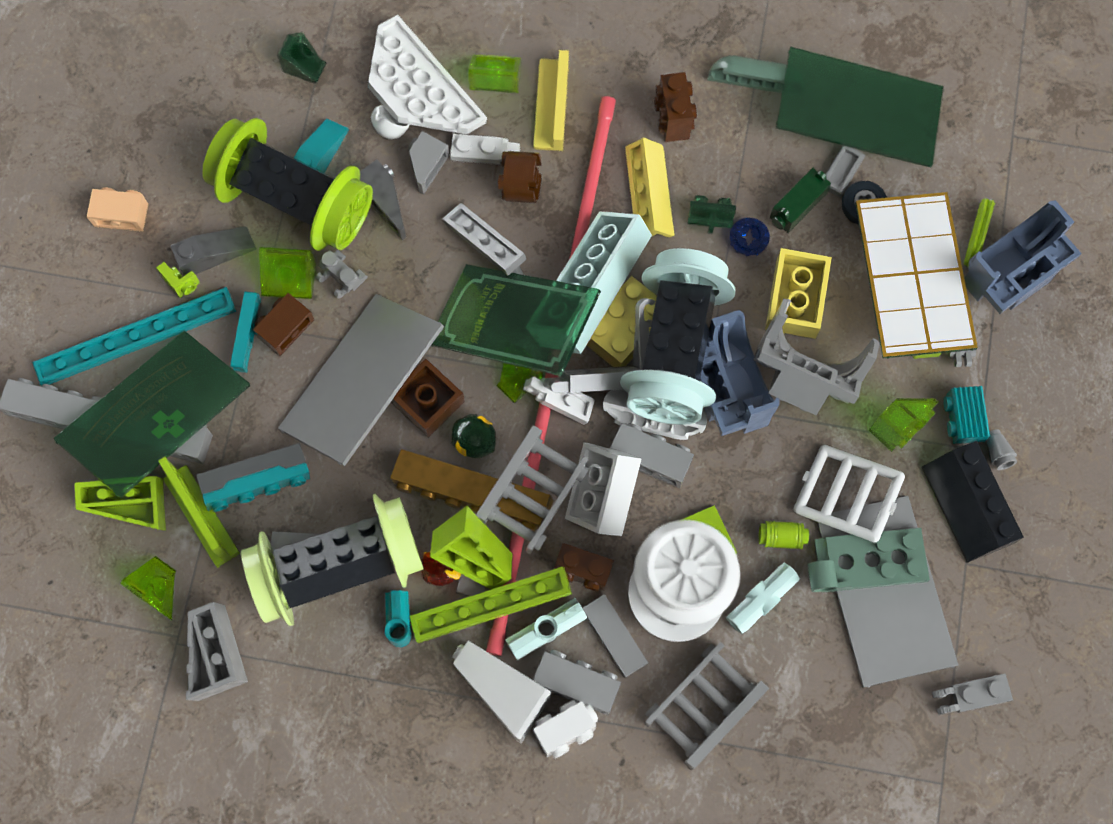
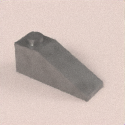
M376 159L360 171V180L372 186L373 197L371 205L403 240L406 238L393 181L395 175L387 164L382 165Z
M247 226L196 235L170 245L184 276L190 271H193L195 274L201 273L256 250Z

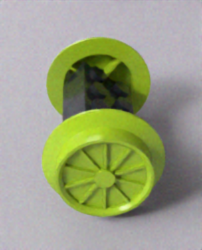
M253 118L244 123L238 119H231L226 122L213 138L207 150L202 170L203 179L207 184L214 187L216 198L220 202L227 203L234 200L243 191L311 225L310 244L313 249L322 250L328 245L338 250L345 249L360 231L369 212L373 197L372 186L360 180L359 169L353 165L348 166L336 178H333L267 145V127L263 120Z

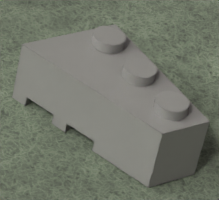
M212 602L189 611L187 647H189L187 673H189L186 700L200 701L247 683V676L225 605Z

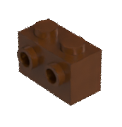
M562 543L554 569L563 566L570 583L574 580L583 583V587L589 590L598 591L600 589L604 591L614 560Z

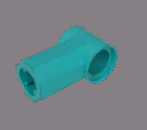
M401 590L385 593L386 626L384 632L393 646L401 648L408 645L412 639L409 592ZM398 627L404 628L405 633L401 638L395 639L392 637L394 629Z

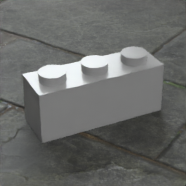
M621 423L610 449L641 458L640 472L679 489L694 457V454L690 453L689 448L680 444H676V446L666 442L664 437L657 434L648 435L642 432L639 426L628 423V425Z
M552 650L551 653L545 651L533 681L548 689L551 693L571 701L575 700L576 703L583 701L585 706L590 704L593 710L609 716L621 682L617 681L618 676L602 670L601 674L592 671V665L577 660L576 664L566 660L567 655L556 650Z

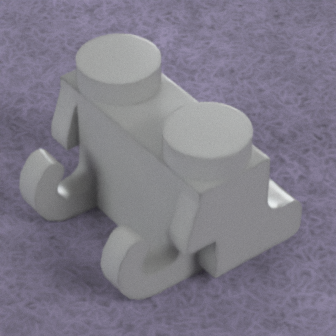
M330 250L323 254L319 264L320 268L326 270L323 274L319 272L316 279L319 282H323L331 275L343 286L341 290L336 289L334 292V296L340 299L347 292L355 291L368 277L360 269L355 273L343 262L346 256L339 250L335 252Z

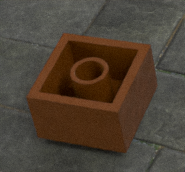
M427 359L422 361L412 371L391 401L428 438L465 402L463 392Z

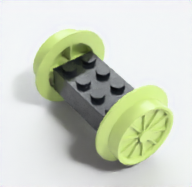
M373 494L378 516L363 519L360 522L336 528L333 531L312 536L306 540L285 545L276 550H273L266 534L263 531L260 532L258 545L243 549L241 557L246 579L262 620L268 623L282 618L289 626H293L292 608L394 574L393 563L403 588H405L408 575L424 569L400 497L383 502L376 494Z

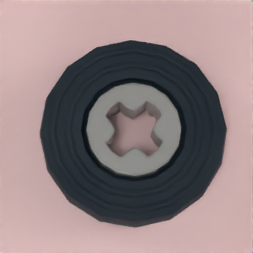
M858 181L846 189L842 198V210L851 222L860 225L856 200L887 198L884 190L874 182Z

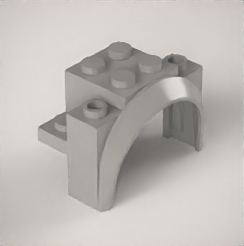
M783 299L762 337L753 359L762 366L775 370L768 394L814 415L818 414L828 395L836 400L855 404L860 394L862 381L877 358L880 342L872 338L857 357L846 362L835 364L818 362L797 352L786 340L782 327L788 317L785 313L791 300Z

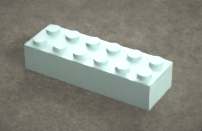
M599 211L552 288L587 294L585 301H590L566 352L577 354L583 352L651 238L652 234L640 214ZM552 291L548 293L527 327L541 348L558 351L564 350L585 305L580 303L583 297Z

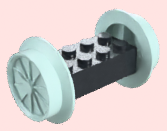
M669 249L659 253L656 257L655 265L645 269L642 274V282L645 287L657 295L642 370L624 374L620 380L621 387L629 393L626 404L628 409L641 417L667 424H693L700 421L703 407L710 406L715 402V392L709 386L700 382L714 306L727 303L735 296V287L727 279L728 266L716 256L693 249Z

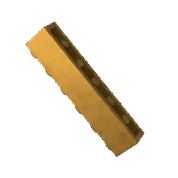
M403 449L400 450L390 477L393 483L397 485L396 489L402 492L411 493L412 490L420 492V496L425 499L435 501L436 498L445 500L446 505L460 509V506H468L475 514H477L498 481V478ZM512 483L515 485L514 488L551 510L553 499L550 494ZM502 497L497 505L501 508V512L535 532V529H539L544 521L543 518L509 497L507 499Z

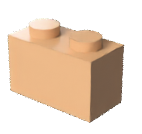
M107 187L101 190L92 189L87 218L94 227L143 231L148 202L143 194L135 190L119 192Z

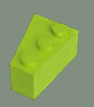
M149 476L74 483L76 510L166 531L163 478Z
M468 506L433 530L431 558L490 590L501 587L511 580L513 553Z

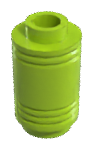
M765 521V523H760L759 544L769 548L803 549V545L809 542V529L804 528V523Z

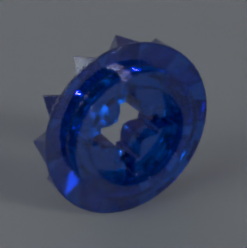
M755 218L740 219L732 226L729 234L730 245L736 249L737 253L745 254L746 257L750 255L758 256L759 253L766 250L770 241L768 228L763 222ZM749 229H751L752 237L756 239H753L750 245H747L746 238H742V236L745 237Z

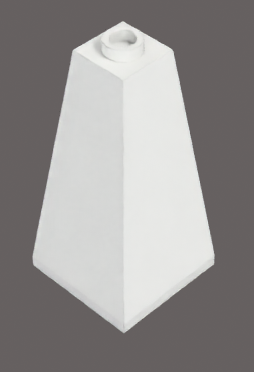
M467 641L465 646L460 644L452 656L455 659L454 667L515 740L522 743L550 700L551 691L472 642Z

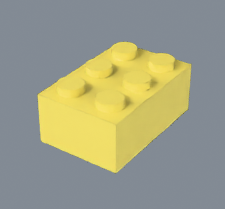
M780 249L776 260L765 330L770 325L783 299H789L791 302L785 313L788 317L782 327L783 333L816 339L821 329L832 257Z
M633 276L620 288L587 343L590 349L613 367H624L633 359L635 306L637 302L642 298H649L654 301L657 299V295ZM656 302L653 305L647 304L644 307L645 321L648 319L652 320Z

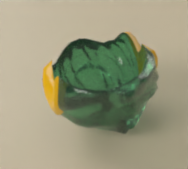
M469 414L456 420L453 424L451 443L464 457L482 458L495 451L496 431L492 426L493 423L485 417Z

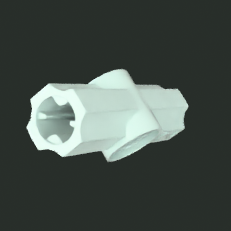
M785 562L780 565L764 582L760 581L745 596L746 599L726 617L730 625L740 634L746 632L762 615L765 616L781 601L780 598L800 580L797 572Z
M574 598L549 614L540 616L534 623L515 633L505 641L518 661L542 645L554 641L557 636L587 619V616L579 602ZM543 623H550L554 627V631L551 635L544 636L539 632V626Z

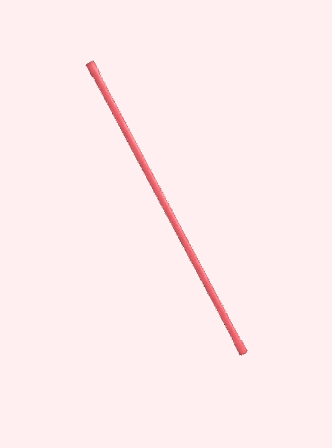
M604 96L601 99L598 124L570 258L589 228L608 131L616 100L609 96ZM550 349L548 363L552 364L554 358L559 359L563 351ZM556 362L553 368L547 367L545 378L558 377L561 363ZM539 402L535 426L542 430L540 439L543 440L544 444L551 409ZM531 452L527 459L528 466L538 471L542 455L537 452L536 454ZM524 476L522 486L535 490L536 483ZM513 531L509 550L513 553L511 580L504 585L516 582L524 538ZM509 614L494 619L486 652L491 655L502 656Z

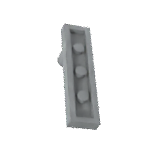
M460 203L443 218L446 226L503 271L509 280L524 281L525 277L520 265L527 260L525 254L466 206Z

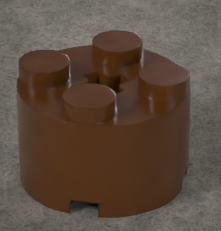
M503 151L501 164L504 167V174H500L498 178V189L502 190V200L507 202L537 203L536 200L539 199L542 174H539V168H537V166H542L540 153Z

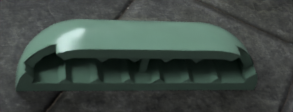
M735 55L725 56L713 64L707 78L708 81L801 97L804 95V81L800 73L790 65Z

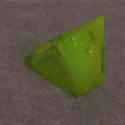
M507 343L505 354L536 360L524 348ZM504 357L500 382L496 386L513 403H516L527 393V391L523 390L526 380L533 376L540 380L543 378V366Z
M155 556L122 579L120 584L172 620L176 570Z

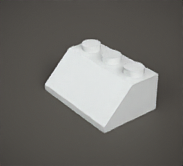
M584 442L579 463L584 456L588 458L585 467L589 468L582 482L576 480L572 487L565 519L598 534L622 536L641 458Z

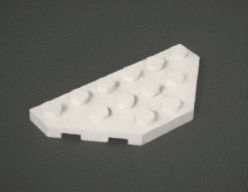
M398 15L378 25L368 88L397 122L466 135L486 124L487 117Z

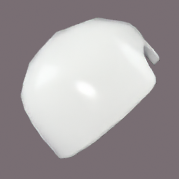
M383 105L376 106L371 115V122L375 131L387 139L401 137L410 126V124L397 122Z

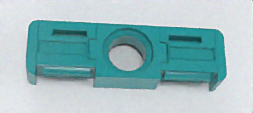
M244 292L231 358V367L236 372H248L250 352L255 336L253 329L255 328L261 298L256 292Z

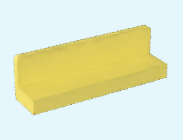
M559 50V60L540 59L534 149L563 151L569 67L568 50Z
M642 138L625 147L633 214H640L652 236L660 234L670 238L674 236L663 145Z

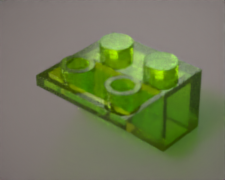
M897 398L877 418L869 431L891 452L897 446L902 449L936 414L933 408L937 405L938 401L934 398Z

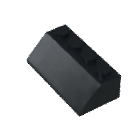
M977 441L954 449L922 466V470L967 563L1011 546L1024 538Z

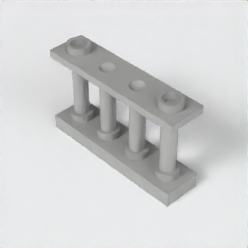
M534 425L476 514L484 524H486L487 520L491 522L495 520L529 541L530 543L526 549V552L531 554L534 548L539 551L547 538L543 533L576 480L582 482L589 468L585 467L588 458L585 456L577 465L544 445L543 440L540 439L542 430ZM531 452L536 454L537 452L571 473L572 476L566 486L562 487L528 466L529 463L526 459ZM519 475L521 477L524 475L558 496L551 510L514 488L515 485L512 484L515 476ZM502 497L505 499L509 497L544 519L536 533L500 511L501 508L497 505Z
M722 642L716 647L711 644L701 654L704 660L660 706L655 703L644 714L648 718L644 723L647 727L655 721L686 751L685 755L688 759L684 763L691 770L698 766L769 689L763 681H760L757 685L753 682L749 683L718 654L725 646ZM710 661L742 691L741 695L744 699L738 705L734 702L731 704L700 674ZM691 681L724 711L722 714L726 718L719 725L716 722L712 723L681 693ZM672 701L705 731L704 735L707 738L701 745L697 742L693 743L662 713Z

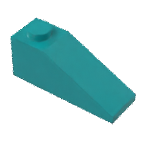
M326 118L302 144L294 158L325 173L347 135L349 128Z

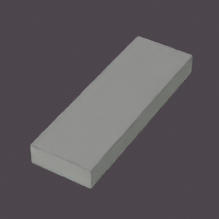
M605 594L582 608L590 624L625 678L648 664V661Z

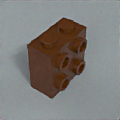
M686 72L661 75L660 83L656 85L654 106L655 111L660 112L658 129L660 134H664L665 143L689 140L691 130L695 128L694 119L697 118L695 103L691 104L690 96L693 95L691 81H687Z

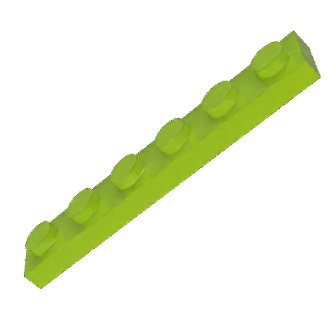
M562 566L411 615L410 620L416 642L421 643L570 595L572 592L565 568Z

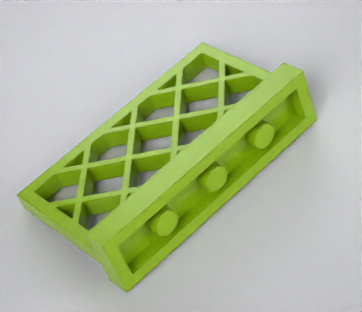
M166 457L160 459L158 462L167 475L163 480L215 566L218 568L239 555L238 548L216 512L207 510L200 486L188 466L184 465L177 469Z

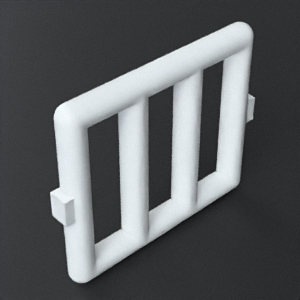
M822 445L817 452L810 471H806L802 479L804 485L793 510L798 515L868 541L878 542L889 515H893L897 503H895L905 475L903 472L828 445ZM830 457L842 463L822 510L818 511L806 505L826 458ZM853 465L867 470L845 521L831 516ZM878 474L892 479L872 530L856 524Z

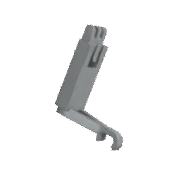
M642 298L635 306L633 366L560 370V377L546 378L543 382L544 387L555 393L623 389L620 385L621 377L628 372L642 370L649 338V327H651L652 320H644V307L647 304L653 305L656 301Z

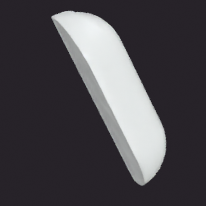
M624 389L611 390L606 394L603 401L604 411H607L615 419L614 423L621 425V423L625 425L632 423L639 426L644 432L674 439L687 440L688 436L699 432L702 433L707 424V417L703 410L700 421L686 425L661 423L641 417L628 409L626 404L629 393Z

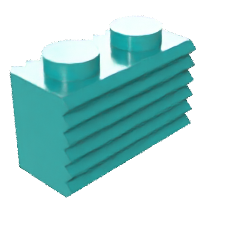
M983 387L951 388L943 399V406L945 412L949 413L950 421L947 423V433L949 437L953 438V444L972 443L974 441L985 442L990 437Z

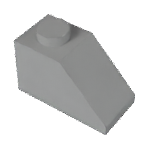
M422 131L418 138L415 137L411 141L409 153L419 193L424 195L448 159L449 150L447 144Z

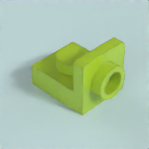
M165 262L156 267L161 277L179 298L191 294L200 283L193 271L182 276L175 266L169 268Z

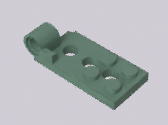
M921 528L883 531L878 542H871L855 535L814 539L817 561L807 564L811 592L824 593L930 581ZM893 551L903 553L905 557L903 564H896L892 561L891 553ZM872 553L877 556L878 565L876 567H870L865 563L866 554ZM839 557H849L852 561L851 569H842L838 564Z

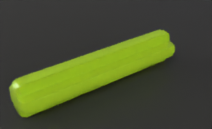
M983 198L980 202L964 259V266L966 267L969 266V260L979 251L982 252L995 205L993 200Z

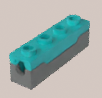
M297 443L197 474L196 477L207 510L218 512L227 509L229 504L235 502L240 504L248 503L255 499L254 496L264 493L265 495H273L280 492V488L290 485L291 487L301 486L306 483V480L310 479V473L301 445Z

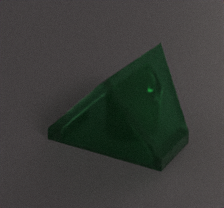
M303 32L288 34L277 54L284 73L312 83L318 82L327 63L320 58Z

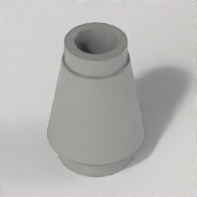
M999 429L990 431V437L986 441L992 465L996 466L997 470H1004L1017 463L1015 458L1017 454L1003 434H1001V431Z

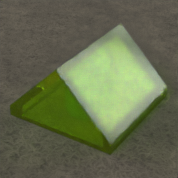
M473 54L468 68L470 90L518 93L521 58Z
M259 248L261 296L284 297L289 293L294 298L312 299L316 261L311 250Z

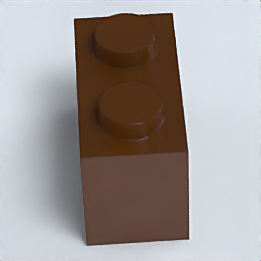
M289 293L284 297L278 298L273 304V309L266 316H261L253 329L257 338L278 356H281L314 321L311 311Z

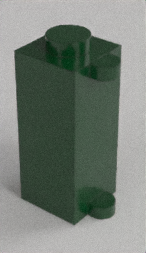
M812 167L773 207L770 219H772V223L778 229L789 233L827 195L832 183L826 179V174L821 170L816 171Z

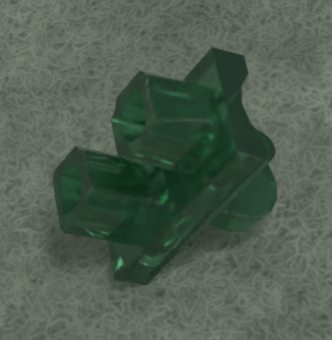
M696 195L694 200L690 202L688 224L708 226L707 234H713L714 227L733 228L736 205H732L730 198H720L716 204L708 203V198L705 196Z

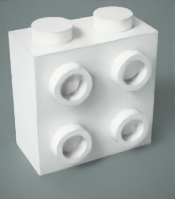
M575 700L562 706L560 708L561 713L552 718L548 714L536 721L537 727L533 729V732L547 757L553 755L554 759L567 753L569 751L568 745L577 741L578 745L593 737V731L596 728L595 722H597L598 718L590 704L585 706L583 701L576 704Z

